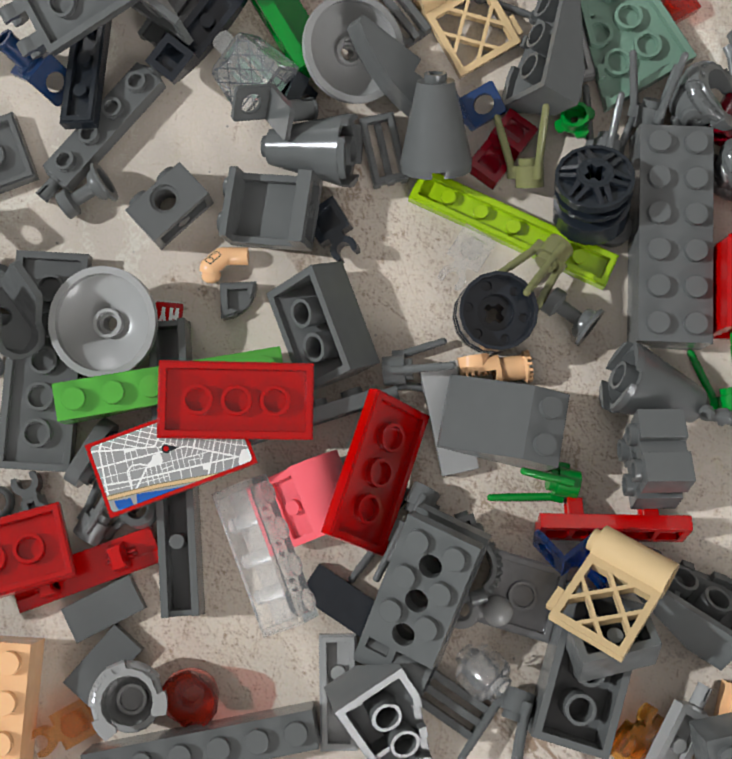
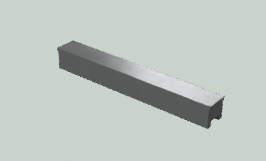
M185 318L158 321L157 336L149 353V367L159 366V360L192 361L190 321H187ZM158 406L151 407L152 420L157 419ZM198 486L156 502L161 618L189 615L200 616L205 614Z

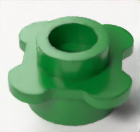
M579 101L578 105L561 112L560 119L554 123V128L558 133L567 132L574 134L577 139H583L588 135L589 130L587 127L589 122L595 118V111ZM572 118H577L578 121H577V122H572L571 119H572Z

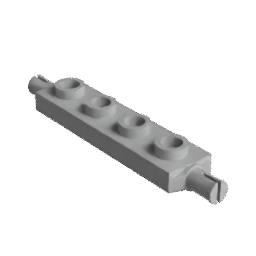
M697 682L698 684L689 702L674 699L645 759L692 758L694 747L689 721L709 717L703 709L713 689Z

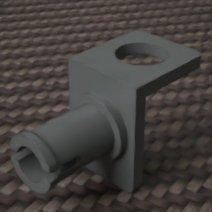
M273 83L238 85L234 89L231 110L233 121L266 119L283 140L290 139L293 122L316 120L318 117V103L313 97L288 100ZM251 94L258 95L259 102L253 110H242V102L247 96Z

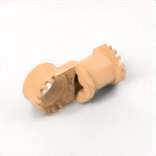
M522 350L520 355L507 357L482 353L457 358L459 375L470 376L469 374H471V377H475L474 375L478 377L481 376L480 374L484 376L487 373V375L492 374L493 380L513 382L525 380L527 383H531L534 380L533 367L529 368V365H533L532 362H528L532 359L529 350Z

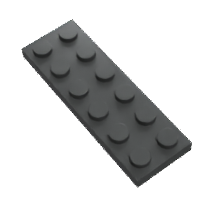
M16 250L15 261H20L43 295L42 324L46 334L45 344L31 357L20 360H10L6 357L0 411V468L66 472L75 457L78 423L65 425L57 421L52 383L82 379V375L69 368L53 348L48 330V315L52 300L61 285L75 273L92 267L93 257L89 254Z

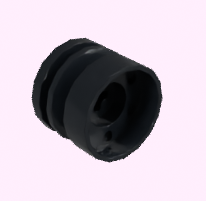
M586 145L572 150L560 160L555 170L553 222L563 236L570 241L582 245H600L612 241L624 231L629 220L631 199L635 185V169L629 159L618 150L610 147Z
M493 271L482 274L469 283L456 300L452 316L455 332L461 341L478 353L496 354L517 347L526 340L537 324L539 310L534 291L529 296L523 294L524 289L528 285L527 282L510 272ZM495 308L498 311L495 317L499 322L495 320L491 323L486 322L487 312L485 310L489 311Z

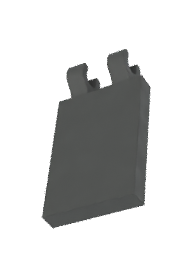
M13 0L0 8V16L6 25L12 22L15 27L25 24L30 18L36 31L18 41L16 45L24 58L30 55L35 60L43 56L46 51L54 56L60 54L141 0Z

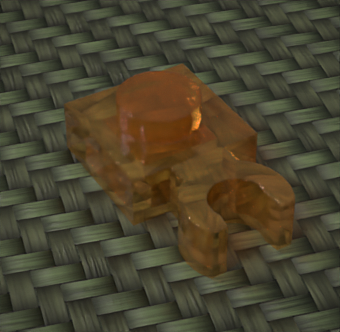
M79 698L51 714L49 718L53 726L41 725L32 731L31 739L38 735H43L48 740L47 747L37 753L39 758L46 757L52 753L59 741L62 742L65 750L70 749L97 733L91 723L94 721L91 708Z
M646 702L639 708L635 723L627 719L622 723L615 734L610 753L612 759H645L653 743L651 740L657 735L665 719L657 714V708Z

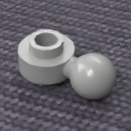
M499 595L491 596L488 598L487 603L473 607L471 602L467 601L469 613L467 616L460 614L455 628H469L475 625L480 618H484L492 626H503L512 618V605L508 599Z

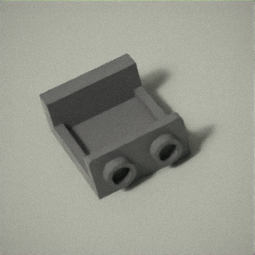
M230 166L228 177L223 182V209L217 218L219 236L235 246L312 252L323 181L313 170L298 169L297 176L245 173L238 166Z

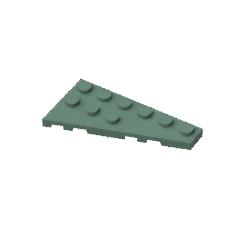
M581 0L582 23L596 73L595 80L604 113L615 107L619 92L625 93L624 101L630 98L629 53L632 49L637 51L638 93L669 76L674 64L679 62L683 52L689 54L685 66L693 62L697 56L661 0Z

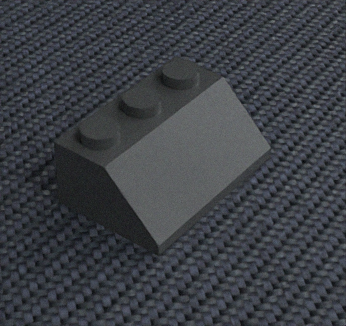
M342 261L312 264L266 293L291 362L314 363V390L355 376L380 363Z

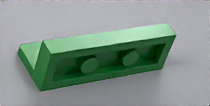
M250 0L288 64L292 63L294 65L293 72L299 71L306 77L311 78L302 52V37L309 15L300 0Z

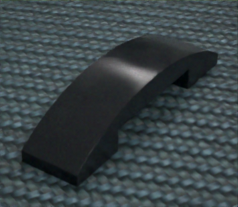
M200 0L183 22L194 41L188 46L167 32L147 57L146 63L175 85L211 52L232 26L248 0Z

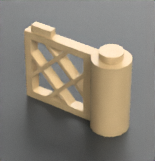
M411 0L432 27L433 34L459 79L521 43L519 38L523 34L521 27L514 15L506 16L498 0H486L489 5L487 17L467 12L470 0ZM465 4L463 10L456 9L461 5ZM492 13L495 15L497 20L491 18ZM446 14L460 17L461 20L457 34L443 31L437 19ZM465 19L485 24L481 41L461 36ZM489 26L503 29L509 41L501 46L485 43ZM449 40L455 41L454 47L451 46ZM459 43L478 48L475 61L466 66L462 65L456 54ZM483 50L490 51L481 57Z
M606 525L602 530L596 528L592 532L585 547L590 551L589 555L567 588L564 590L559 586L547 602L546 609L551 611L548 618L550 621L622 663L659 600L663 598L670 587L680 564ZM592 569L607 578L610 588L589 591L585 578ZM580 587L582 592L576 593ZM635 593L647 600L643 609L625 612L620 595ZM613 596L618 614L597 617L592 600ZM585 601L590 618L575 621L563 614V611L568 604ZM635 620L632 627H630L629 621ZM621 622L626 636L621 645L617 646L605 639L600 626Z

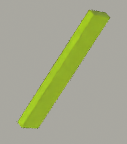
M432 173V180L417 179L408 198V202L520 253L528 250L537 239L545 242L551 234H558L564 237L573 248V254L565 262L567 267L563 272L601 290L605 288L619 255L597 245H582L570 241L558 231L556 226L457 181L444 179V176L439 173Z

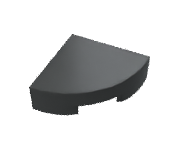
M256 281L220 283L221 319L223 321L234 319L248 310L256 297L258 285Z

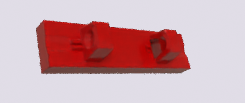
M567 497V502L564 503V513H540L534 526L535 540L588 541L596 528L602 530L606 525L638 542H684L693 531L692 516L659 515L658 509H637V515L584 514L582 497Z
M149 526L73 554L77 577L59 581L60 589L55 588L52 583L14 594L19 613L157 564L158 543L154 527Z

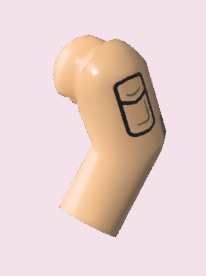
M220 247L215 249L200 263L199 271L202 272V280L206 283H216L220 280V271L227 265H249V248Z

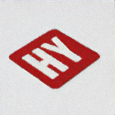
M160 301L155 303L158 321L177 320V318L183 317V304Z

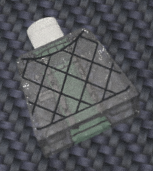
M224 30L213 40V46L221 54V57L212 68V75L231 106L236 86L273 83L282 92L299 69L295 63L257 35L240 32L233 37L228 30ZM256 94L247 96L242 102V110H253L258 105L259 96Z

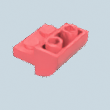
M337 450L312 457L263 479L290 549L326 535L321 533L343 468V463Z

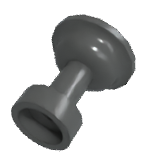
M96 162L90 164L91 170L86 175L87 184L72 193L67 189H63L55 194L59 207L70 219L81 214L80 205L94 196L102 200H118V194L113 183Z
M557 287L546 299L541 311L548 316H552L557 312L573 324L571 332L576 339L575 344L579 346L596 326L604 310L595 311L587 309L582 313L565 301L567 293Z

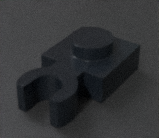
M331 196L319 205L315 237L323 248L331 244V256L337 262L342 261L344 264L345 262L340 254L342 248L350 246L356 254H359L360 247L352 237L345 235L354 228L337 200Z

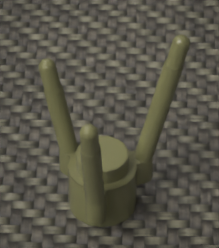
M547 103L542 106L536 157L518 158V165L514 164L501 117L498 114L494 116L497 135L507 166V179H515V188L544 187L543 160L550 109Z
M551 234L545 242L537 239L528 250L498 270L509 272L536 254L535 262L540 269L524 289L523 294L529 296L545 275L551 273L537 298L539 310L542 308L559 275L567 267L565 262L573 254L571 244L558 234Z

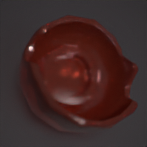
M189 667L172 673L165 681L162 689L167 691L168 696L167 716L180 723L183 728L196 724H201L202 727L208 725L217 713L220 691L215 678L203 669Z

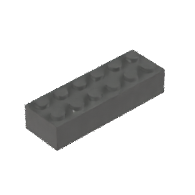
M640 124L629 139V161L635 169V185L629 214L632 220V234L628 239L627 341L640 343L646 348L700 350L713 344L714 128L705 126Z

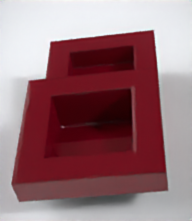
M510 108L501 120L515 163L539 128ZM496 126L491 131L488 139L472 157V170L470 172L472 176L492 190L507 173V166Z

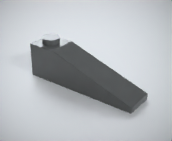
M653 549L654 551L662 554L659 550ZM682 560L679 563L678 571L663 598L659 600L653 613L689 651L722 671L732 661V579L715 571L711 575L695 570L694 563ZM636 594V596H637L644 604H646L647 600H645L644 598H642V597H640V596H638V595Z

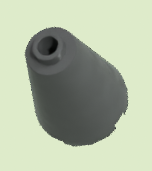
M445 71L425 72L424 78L418 79L416 83L400 159L402 174L411 178L432 180V173H444V179H453L464 176L472 170V157L455 80L447 77V72Z
M346 113L292 124L289 140H283L271 128L268 130L267 135L262 137L261 154L263 157H266L269 165L298 173V169L313 170L322 181L351 188L355 186L359 178V174H353L355 164H362L361 124H354V120L358 118L357 114Z
M634 341L633 343L624 342L615 351L606 369L612 371L608 382L601 380L599 389L601 407L618 414L635 415L637 409L684 408L686 422L692 423L700 418L699 409L703 405H709L704 388L648 348Z

